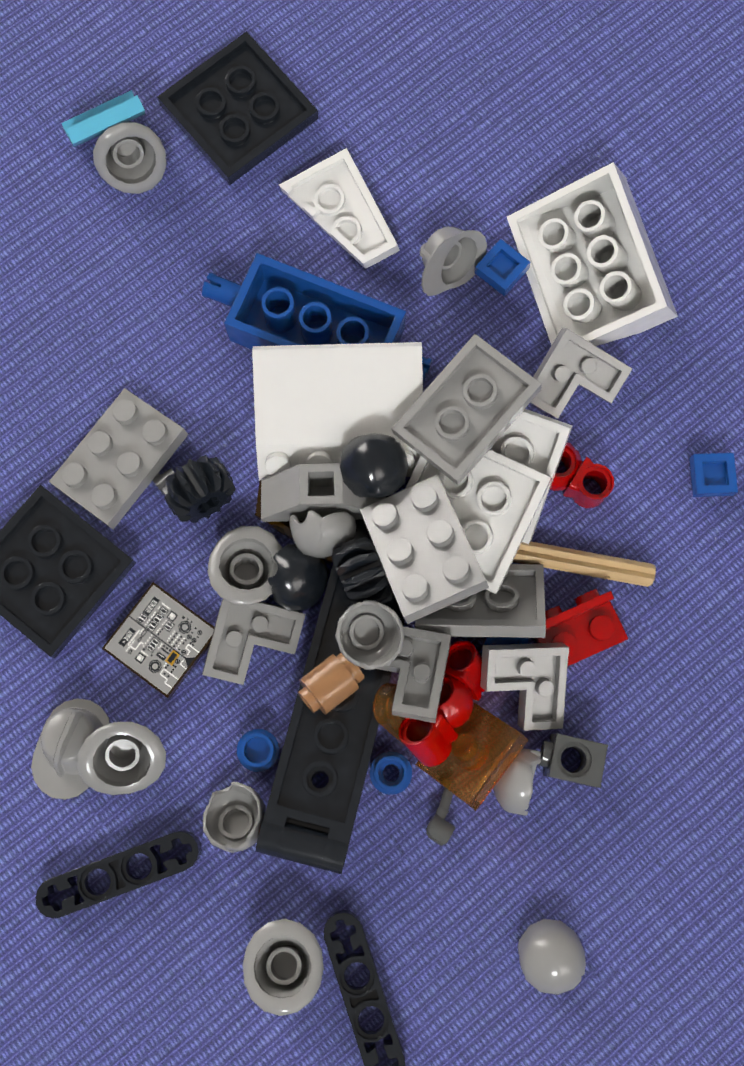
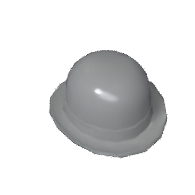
M121 122L107 128L98 137L93 150L94 165L100 177L111 187L123 193L140 194L153 189L163 178L167 165L166 151L160 138L149 127L137 122Z
M240 526L228 531L216 543L209 556L207 572L211 586L221 598L233 604L252 605L266 600L272 594V586L269 584L268 578L274 576L278 570V565L273 556L282 549V546L272 533L259 526Z
M113 722L98 728L85 739L78 752L77 770L83 782L97 792L109 795L131 794L146 789L158 780L165 768L166 751L160 738L147 727L134 722Z
M288 919L268 922L256 931L246 947L242 965L244 984L251 1000L264 1012L278 1016L297 1013L309 1004L321 985L324 970L322 949L315 935L303 924Z

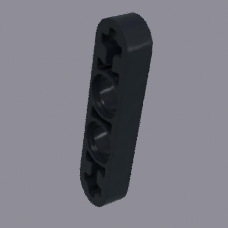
M185 830L176 831L50 878L38 888L35 897L36 906L45 917L60 918L183 872L195 865L200 859L201 843L192 832ZM180 838L182 844L190 843L192 851L186 854L187 862L182 863L180 857L169 859L163 862L167 871L162 872L161 859L154 846L160 845L161 854L176 847L175 839ZM138 853L149 857L152 865L149 875L142 879L135 878L129 871V861L133 855ZM95 869L106 871L110 877L109 889L103 894L94 893L88 886V877ZM73 876H77V884L73 880ZM53 885H56L58 891H63L75 885L78 886L79 894L64 899L62 901L63 909H60L58 903L50 904L48 901V896L54 893ZM80 894L85 900L84 902H80Z
M348 910L336 911L326 921L323 931L324 940L364 1066H374L379 1063L376 1044L374 1043L367 1048L365 1042H377L387 1034H390L392 1040H383L386 1054L389 1059L397 1058L398 1061L394 1062L392 1066H405L404 1052L363 925L359 917ZM344 920L346 926L354 925L356 930L350 933L352 948L355 950L361 945L364 953H351L339 961L337 953H345V947L340 937L333 938L331 932H334L337 928L336 921ZM352 963H363L370 971V978L362 987H353L345 979V970ZM366 1007H377L384 1015V1022L376 1031H367L359 1023V1014Z

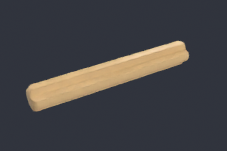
M532 541L529 544L522 542L513 560L516 563L541 564L544 568L646 587L653 584L656 574V567L651 563Z

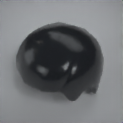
M374 433L358 436L348 443L342 451L340 470L343 482L354 495L358 497L382 498L393 495L405 484L408 462L406 452L400 442H397L394 437Z
M288 544L273 556L278 565L277 573L268 578V582L272 586L273 600L288 611L307 610L314 606L324 593L328 582V570L322 558L305 555L297 549L296 544Z

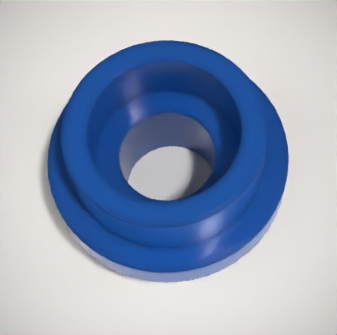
M384 752L378 755L371 764V782L377 790L384 794H398L404 791L411 782V765L407 758L398 752ZM389 764L395 765L399 770V776L394 781H387L383 777V769Z

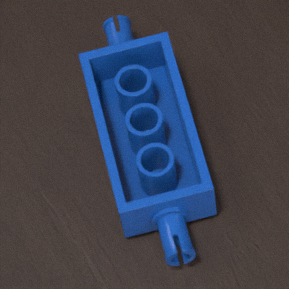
M256 253L242 285L219 277L211 272L207 276L210 284L204 282L202 288V296L204 298H210L231 307L224 322L229 340L249 349H252L253 346L399 343L405 330L406 311ZM422 357L423 382L426 378L425 374H428L432 359Z

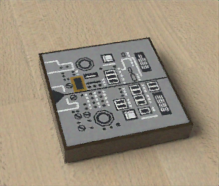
M153 582L102 649L170 699L209 648L214 626Z

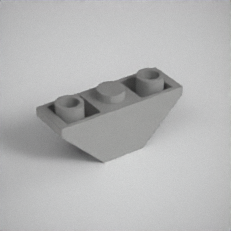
M340 463L299 464L261 480V521H289L291 515H296L298 521H305L310 510L315 511L321 517L332 513L347 512L355 520L363 519L360 509L386 497L371 498L354 495L343 482Z

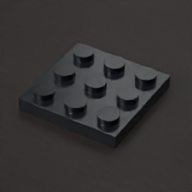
M247 31L157 96L159 104L229 185L319 119L318 110Z
M40 485L0 530V615L46 654L56 658L136 562Z

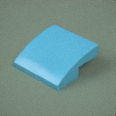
M131 90L61 124L72 146L76 147L100 136L111 126L121 122H129L144 115L145 109L138 95L134 96Z

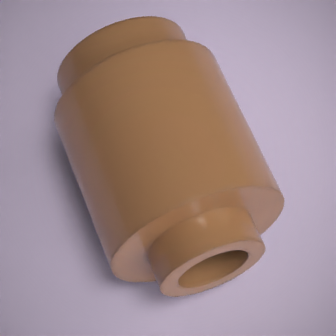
M342 653L337 656L332 654L299 680L303 688L298 691V694L313 713L320 709L326 715L359 689L358 683L365 679L361 669L349 662Z

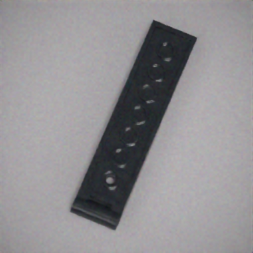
M364 519L355 520L356 535L354 540L366 537L373 544ZM334 563L303 676L330 655L334 654L337 656L341 653L335 635L339 618L351 606V603ZM393 593L392 600L384 603V605L396 612L404 626L405 619ZM359 667L365 679L358 683L359 689L326 715L320 709L313 713L300 698L299 694H297L259 832L256 852L342 874L392 672L379 669L365 670ZM301 683L298 691H300L303 688ZM318 773H324L329 778V782L324 788H316L312 783L314 776Z

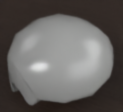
M310 510L303 523L298 521L296 515L289 517V525L296 547L308 556L316 558L332 556L334 549L343 546V543L354 539L356 535L355 519L347 512L332 513L321 517L315 511Z
M365 600L349 606L338 621L335 637L340 652L349 662L365 670H374L390 665L401 653L405 633L402 622L394 610L377 601Z
M524 748L512 749L506 752L496 763L492 775L493 791L503 810L518 815H528V811L525 810L529 807L533 793V778L536 766L541 762L540 751Z
M231 782L229 787L212 793L209 804L203 813V831L210 843L219 849L230 853L244 851L257 843L266 806L260 795L253 788L239 782Z
M543 919L529 925L519 939L518 952L521 970L526 981L539 992L560 995L573 990L581 982L586 968L585 951L575 931L560 920Z

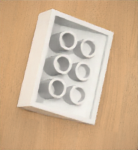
M614 162L507 216L519 253L531 262L526 274L551 345L562 328H567L593 345L598 346L642 333L678 317L627 179Z
M422 342L253 346L255 436L259 480L299 464L340 463L342 451L352 439L374 433L394 437L397 442H400L406 452L408 462L406 477H411L421 455L394 435L391 428L423 393Z

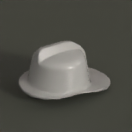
M445 226L434 232L420 248V256L425 267L421 282L423 292L428 296L437 295L449 289L459 287L474 277L475 266L486 255L487 242L485 236L478 230L465 231L450 226Z
M78 698L65 701L56 707L46 720L33 753L31 769L35 783L48 796L66 800L79 796L89 788L83 782L77 770L78 752L87 737L98 728L110 724L109 717L101 706L91 700Z

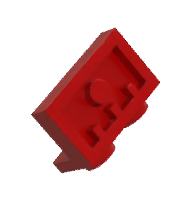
M594 589L575 598L577 606L562 612L560 606H556L545 611V638L534 639L536 643H563L568 646V666L628 640V636L610 602L615 599L612 592L609 591L600 595L598 590Z

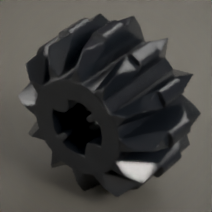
M206 455L201 456L196 461L189 459L186 465L176 467V472L166 477V484L162 488L165 496L164 500L173 514L181 522L190 520L192 523H196L204 517L209 519L211 514L221 512V507L230 503L232 500L231 495L236 490L233 479L225 465L217 457L208 458Z
M366 537L358 540L352 539L343 543V546L333 550L332 560L351 605L365 600L377 601L382 604L392 600V588L371 540Z

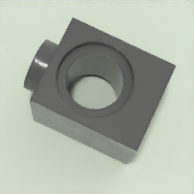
M558 733L551 734L550 740L543 741L539 766L544 767L543 776L601 788L608 745ZM568 747L574 748L579 753L581 759L579 767L573 772L565 770L561 764V755Z

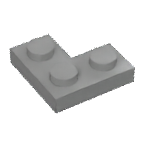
M562 328L533 378L541 383V391L530 403L558 419L579 385L612 404L632 368L569 329Z
M222 598L202 675L244 685L254 644L295 655L306 614L300 611H288L283 607L265 602L240 605L233 604Z
M403 626L405 637L401 653L390 665L377 668L379 670L399 673L392 715L436 723L451 635Z
M563 643L483 645L480 687L486 692L520 690L517 725L522 730L563 729L569 647Z

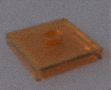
M474 703L469 720L459 728L454 729L459 736L457 740L452 742V750L448 758L443 763L433 767L424 766L419 761L415 765L476 811L529 740L522 733Z

